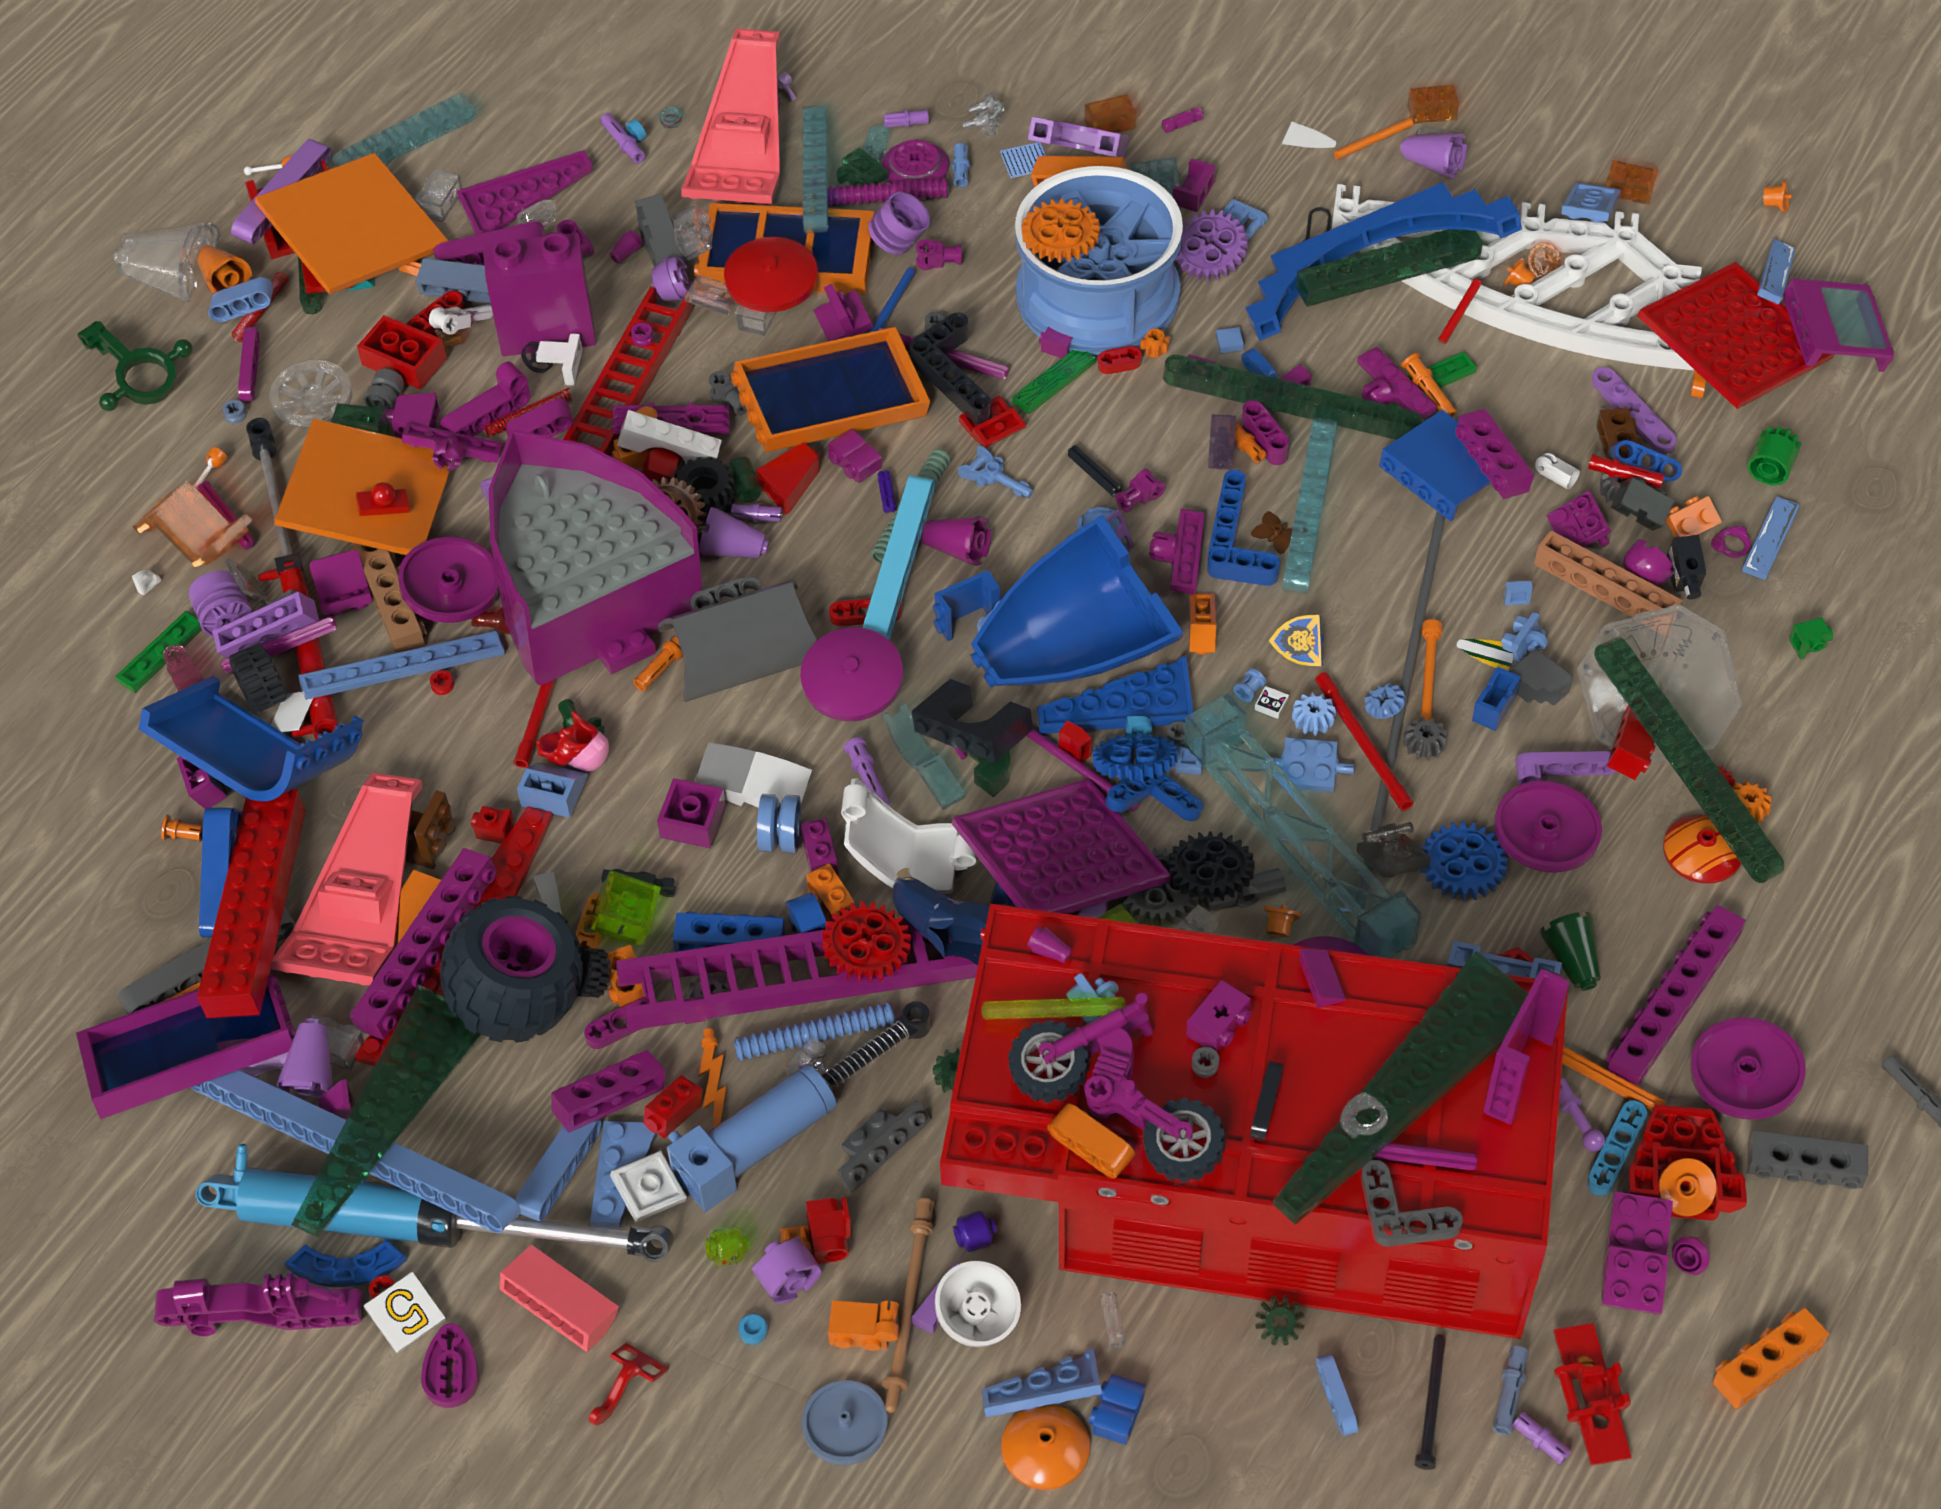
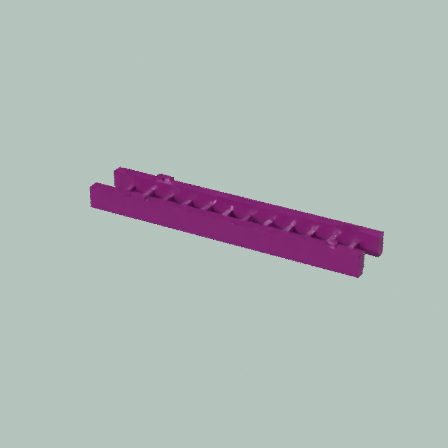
M903 918V925H908V934L911 935L910 943L913 946L916 963L901 964V970L893 968L892 977L883 973V981H880L877 976H873L872 983H869L867 977L864 976L860 982L857 981V975L847 979V971L840 974L837 973L834 976L819 978L815 957L824 956L825 949H822L823 930L616 961L619 987L642 983L644 998H647L648 1004L625 1007L627 1031L683 1022L685 1024L697 1023L715 1017L970 979L976 977L978 966L967 958L955 957V955L943 956V959L928 961L924 941L926 943L930 941L927 938L925 939L905 918ZM806 959L810 979L792 982L788 961ZM779 963L784 983L765 986L761 965ZM752 967L757 987L738 990L734 969ZM725 971L729 992L711 994L707 974ZM698 975L703 997L683 999L679 978ZM671 979L675 1000L656 1003L652 982Z

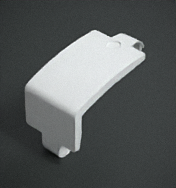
M858 778L852 779L851 785L844 788L841 810L842 816L846 821L844 845L860 864L891 888H893L897 872L901 869L909 868L913 878L920 880L942 894H950L954 890L955 871L965 870L975 865L977 860L976 854L959 835L952 823L915 825L888 806Z

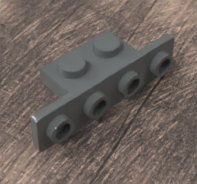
M915 1100L897 1117L880 1109L841 1144L845 1153L853 1156L838 1170V1175L848 1191L853 1192L930 1122V1118L920 1101Z

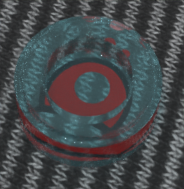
M675 107L664 108L659 113L660 124L665 128L678 127L682 122L681 111Z

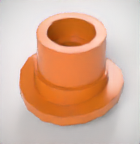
M1783 180L1782 185L1765 187L1763 195L1764 206L1777 207L1782 213H1786L1789 209V199L1792 198V194L1788 192L1787 180Z
M1520 258L1513 267H1508L1507 270L1510 273L1503 284L1504 286H1507L1509 283L1516 287L1522 284L1530 285L1535 274L1524 265L1526 260L1524 258Z
M1281 904V908L1264 906V911L1269 913L1266 932L1274 936L1289 937L1291 926L1295 920L1301 918V912L1286 909V905Z

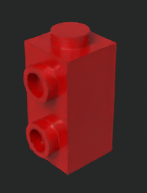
M680 1075L645 1106L643 1124L651 1132L657 1133L665 1139L701 1107L703 1089L683 1075Z

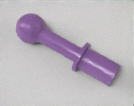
M1561 1079L1559 1102L1562 1105L1561 1111L1571 1114L1583 1133L1582 1143L1587 1150L1591 1152L1601 1150L1605 1143L1603 1133L1592 1128L1579 1108L1582 1100L1575 1096L1567 1080Z

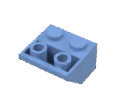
M540 762L525 769L517 788L521 807L527 808L529 806L570 818L588 774Z

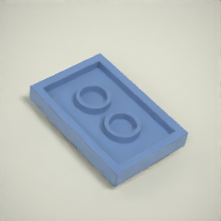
M1575 182L1562 206L1561 214L1567 215L1571 219L1589 218L1597 223L1608 221L1620 198L1621 189Z

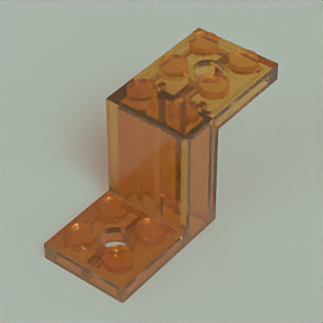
M186 480L165 495L133 528L140 534L146 529L150 532L157 527L197 567L202 563L208 565L212 560L214 561L220 555H224L232 547L231 544L234 541L239 540L249 531L246 526L252 520L245 513L229 523L190 481Z

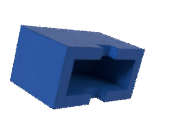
M1497 666L1487 687L1483 689L1475 703L1472 721L1496 731L1518 695L1521 676Z

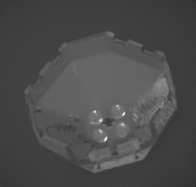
M1680 604L1635 614L1633 618L1605 624L1577 668L1594 740L1612 750L1623 711L1634 693L1637 692L1663 705L1661 716L1664 717V720L1658 730L1660 734L1654 743L1656 747L1650 757L1652 759L1650 765L1714 750L1743 704L1725 631ZM1660 682L1663 684L1662 690L1665 692L1663 695L1657 694L1655 697L1651 694L1653 690L1650 688V685H1657Z

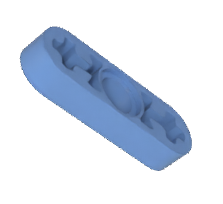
M1329 1353L1316 1357L1317 1371L1341 1435L1347 1436L1357 1433L1356 1417L1332 1354Z

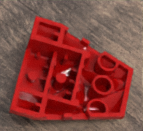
M1655 1104L1646 1126L1644 1137L1638 1146L1635 1159L1628 1172L1629 1194L1661 1199L1659 1180L1664 1169L1678 1159L1691 1158L1701 1161L1712 1171L1716 1180L1715 1198L1711 1205L1700 1214L1682 1216L1672 1212L1671 1217L1713 1221L1718 1219L1719 1212L1732 1213L1746 1207L1745 1178L1742 1172L1738 1173L1734 1165V1154L1732 1151L1728 1152L1725 1146V1135L1712 1109ZM1688 1181L1681 1183L1680 1188L1682 1191L1689 1188Z

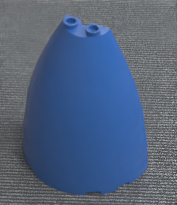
M1101 515L1070 535L1032 565L1008 590L972 641L971 646L974 653L970 656L977 668H983L985 672L983 675L990 688L994 686L1059 683L1099 675L1142 659L1181 640L1183 631L1158 594L1154 593L1151 595L1130 565L1129 552L1104 516Z

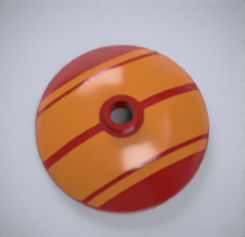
M1693 814L1678 819L1667 830L1663 842L1664 855L1671 868L1680 876L1697 883L1712 884L1727 880L1739 870L1744 858V844L1739 833L1729 823L1712 815Z

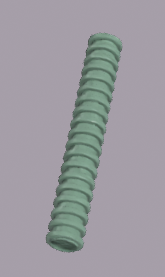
M932 450L917 476L934 479L936 487L951 462L950 456L943 450ZM898 509L892 516L891 521H889L888 526H886L878 543H876L871 551L872 558L880 564L883 562Z

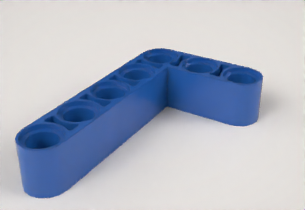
M1230 470L1225 473L1208 550L1207 572L1211 577L1265 586L1273 585L1279 578L1280 559L1278 556L1268 552L1234 548L1245 496L1246 476L1239 470Z
M206 808L204 811L199 933L202 938L212 937L242 811L235 808Z

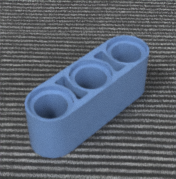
M260 277L214 293L208 311L209 317L216 322H225L266 308L271 301L273 283L267 278Z

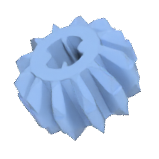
M1313 691L1310 697L1302 694L1300 700H1296L1293 705L1292 719L1295 722L1296 729L1303 728L1304 735L1309 731L1313 732L1314 736L1318 734V731L1325 734L1328 728H1332L1334 725L1336 709L1332 706L1331 699L1324 700V694H1321L1319 697L1315 696Z

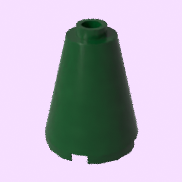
M1579 912L1559 917L1549 922L1551 926L1545 931L1543 926L1540 930L1543 940L1557 961L1562 963V969L1573 986L1581 988L1582 991L1595 988L1597 986L1596 982L1601 979L1594 918L1590 912H1586L1587 916L1580 917Z

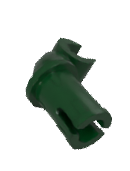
M562 700L558 704V709L563 718V727L567 728L574 723L571 712L575 711L577 713L572 700ZM590 718L588 722L604 735V726H601V718Z

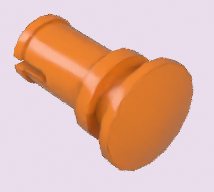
M167 814L161 827L162 840L166 841L168 836H171L175 840L179 837L201 841L202 836L200 835H203V825L184 823L180 819L172 821L170 815Z

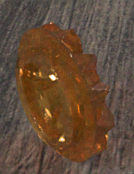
M1548 243L1535 245L1526 256L1528 258L1526 266L1530 268L1538 280L1561 267V256L1558 250ZM1544 257V261L1549 265L1542 267V263L1537 259Z

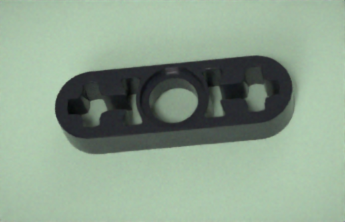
M1269 1060L1250 1133V1138L1264 1142L1266 1140L1283 1075V1063Z

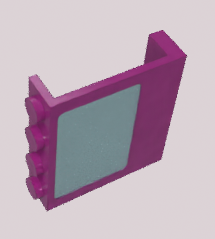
M1791 279L1784 291L1783 299L1806 366H1815L1822 353L1874 357L1879 372L1885 371L1893 360L1894 351L1890 345L1888 334L1884 328L1870 285Z

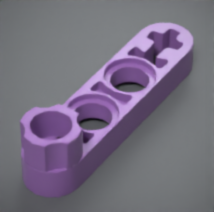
M1611 751L1527 752L1518 755L1515 759L1518 784L1542 781L1541 776L1610 775L1617 771L1607 767Z

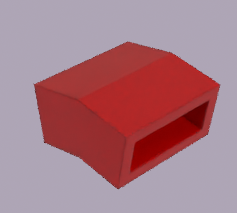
M1067 721L1059 731V747L1081 763L1091 757L1092 738L1081 727Z

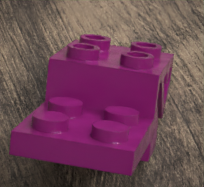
M1614 1192L1607 1250L1605 1251L1603 1265L1604 1281L1601 1290V1306L1654 1315L1662 1314L1669 1260L1667 1247L1673 1206L1672 1200Z

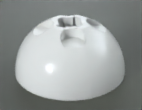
M969 1261L953 1267L941 1279L935 1295V1311L941 1327L952 1339L966 1346L986 1347L1000 1342L1014 1329L1021 1312V1299L1016 1284L1004 1270L988 1262Z

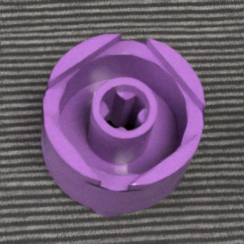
M795 1237L783 1243L779 1241L772 1242L766 1247V1254L752 1267L753 1273L776 1304H784L798 1298L795 1294L802 1288L808 1291L821 1276V1269L800 1237Z

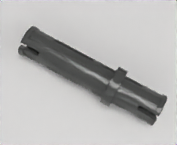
M1896 1055L1890 1056L1882 1064V1068L1918 1103L1917 1107L1921 1111L1925 1110L1941 1128V1102L1937 1099L1938 1095L1933 1091L1930 1092L1901 1063Z

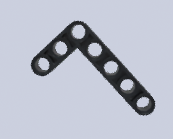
M956 312L911 340V361L914 367L973 423L979 425L992 418L991 398L946 356V354L965 343L969 338L968 317L963 313Z

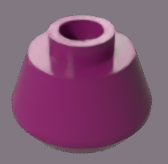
M1682 1237L1672 1247V1258L1675 1265L1682 1272L1689 1275H1698L1704 1272L1709 1265L1710 1248L1700 1238Z

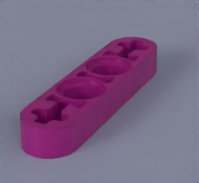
M258 327L244 328L238 382V394L241 402H253L255 398L260 349Z

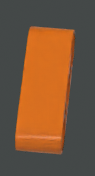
M1067 1104L1047 1126L1050 1134L1056 1140L1110 1178H1116L1135 1156L1134 1150L1127 1142L1072 1104Z

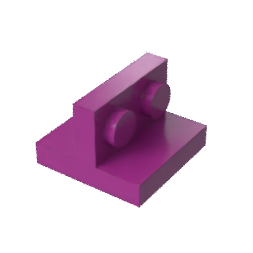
M832 284L824 287L830 302L813 311L828 341L856 336L874 328L856 290L842 295L841 291H835Z

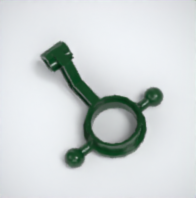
M94 321L77 333L85 348L90 350L96 348L103 356L111 353L118 360L115 373L116 381L120 388L113 393L101 395L99 405L105 411L115 410L118 406V401L123 397L143 405L156 404L164 400L171 393L176 379L173 361L179 357L186 358L190 356L193 350L188 340L180 339L174 344V349L168 354L149 347L129 351L100 321ZM153 363L163 367L168 376L166 382L160 388L154 391L142 392L133 389L125 381L127 372L138 364Z

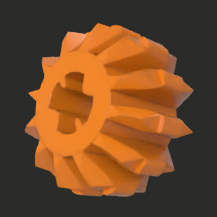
M1747 780L1743 785L1736 783L1733 789L1728 791L1725 806L1726 810L1730 811V818H1738L1739 824L1747 821L1749 826L1754 821L1761 823L1771 810L1772 796L1767 795V788L1760 789L1758 782L1750 785Z

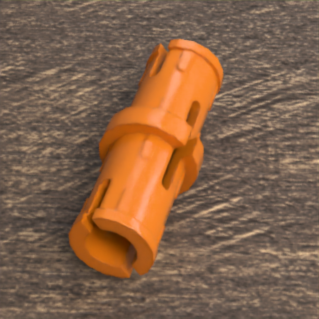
M1233 422L1236 428L1229 424L1226 432L1235 440L1240 451H1245L1254 463L1260 462L1257 456L1262 461L1266 457V451L1255 442V437L1251 433H1247L1239 422Z

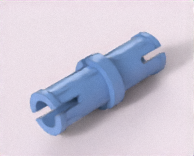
M958 143L954 146V161H952V169L954 170L953 184L957 186L958 181V187H965L968 184L967 171L970 168V162L968 160V146L966 144L963 150L964 143Z

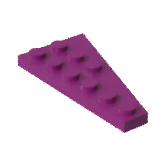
M585 150L457 190L456 193L475 235L505 227L591 173L593 167Z

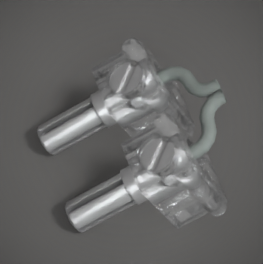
M991 92L983 96L981 103L969 107L971 114H977L975 119L963 122L964 129L978 126L985 136H994L1000 126L998 120L1003 118L1006 108L996 94Z

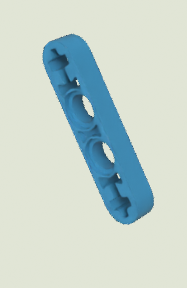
M1632 1100L1623 1105L1590 1171L1587 1186L1593 1194L1605 1196L1613 1189L1646 1120L1647 1109L1641 1102ZM1633 1111H1636L1638 1114L1634 1118L1632 1125L1627 1123L1629 1116ZM1619 1131L1626 1132L1630 1136V1141L1620 1142L1615 1137V1134ZM1610 1153L1615 1154L1620 1162L1613 1165L1605 1161L1604 1156ZM1602 1172H1607L1605 1182L1602 1185H1598L1597 1180L1600 1179Z

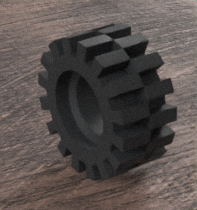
M581 948L583 975L577 996L599 998L603 996L604 990H607L608 985L606 983L610 982L611 979L608 977V973H611V968H608L611 961L607 959L609 955L605 953V950Z

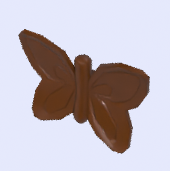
M1267 511L1262 518L1263 524L1257 526L1251 532V535L1260 539L1268 538V542L1273 541V546L1277 553L1284 554L1290 542L1296 543L1307 537V535L1293 528L1286 529L1288 527L1286 523L1280 525L1281 521L1278 516Z

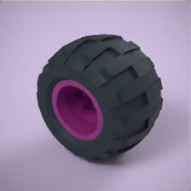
M507 896L506 899L501 900L492 898L482 902L476 909H471L469 913H466L452 929L451 935L445 943L440 964L441 987L444 990L446 1003L453 1016L460 1018L465 1024L464 1027L474 1034L480 1033L489 1037V1040L501 1043L503 1040H514L516 1043L529 1041L535 1034L541 1036L556 1026L571 1009L581 986L583 975L581 947L575 931L569 929L568 921L559 912L555 913L549 909L547 904L535 899L534 901L522 899L521 896Z

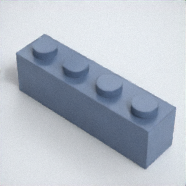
M423 258L416 278V284L421 295L441 297L449 291H457L462 295L463 300L490 303L484 265Z

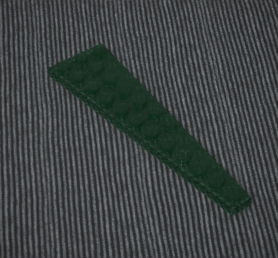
M1476 951L1458 972L1451 985L1446 987L1441 993L1438 1001L1424 1014V1018L1410 1031L1406 1040L1397 1047L1358 1095L1351 1108L1346 1110L1334 1129L1330 1130L1324 1137L1321 1145L1315 1152L1311 1153L1304 1162L1303 1167L1297 1170L1276 1196L1273 1205L1295 1225L1298 1224L1500 1048L1528 993Z
M418 984L296 1214L292 1226L319 1238L340 1212L341 1208L349 1201L356 1189L366 1180L373 1168L379 1164L386 1152L392 1148L426 1106L429 1099L435 1095L442 1083L448 1079L455 1067L461 1063L468 1051L482 1037V1034H474L465 1028L463 1021L453 1016L448 1008L445 997Z

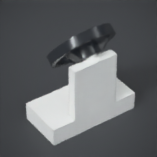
M570 334L568 343L530 342L521 351L522 360L530 370L536 373L547 372L553 363H563L562 372L565 385L575 386L583 351L580 334ZM532 346L533 352L531 353V359L528 361L526 348ZM544 362L548 364V367L540 369L533 366L532 363L541 364Z

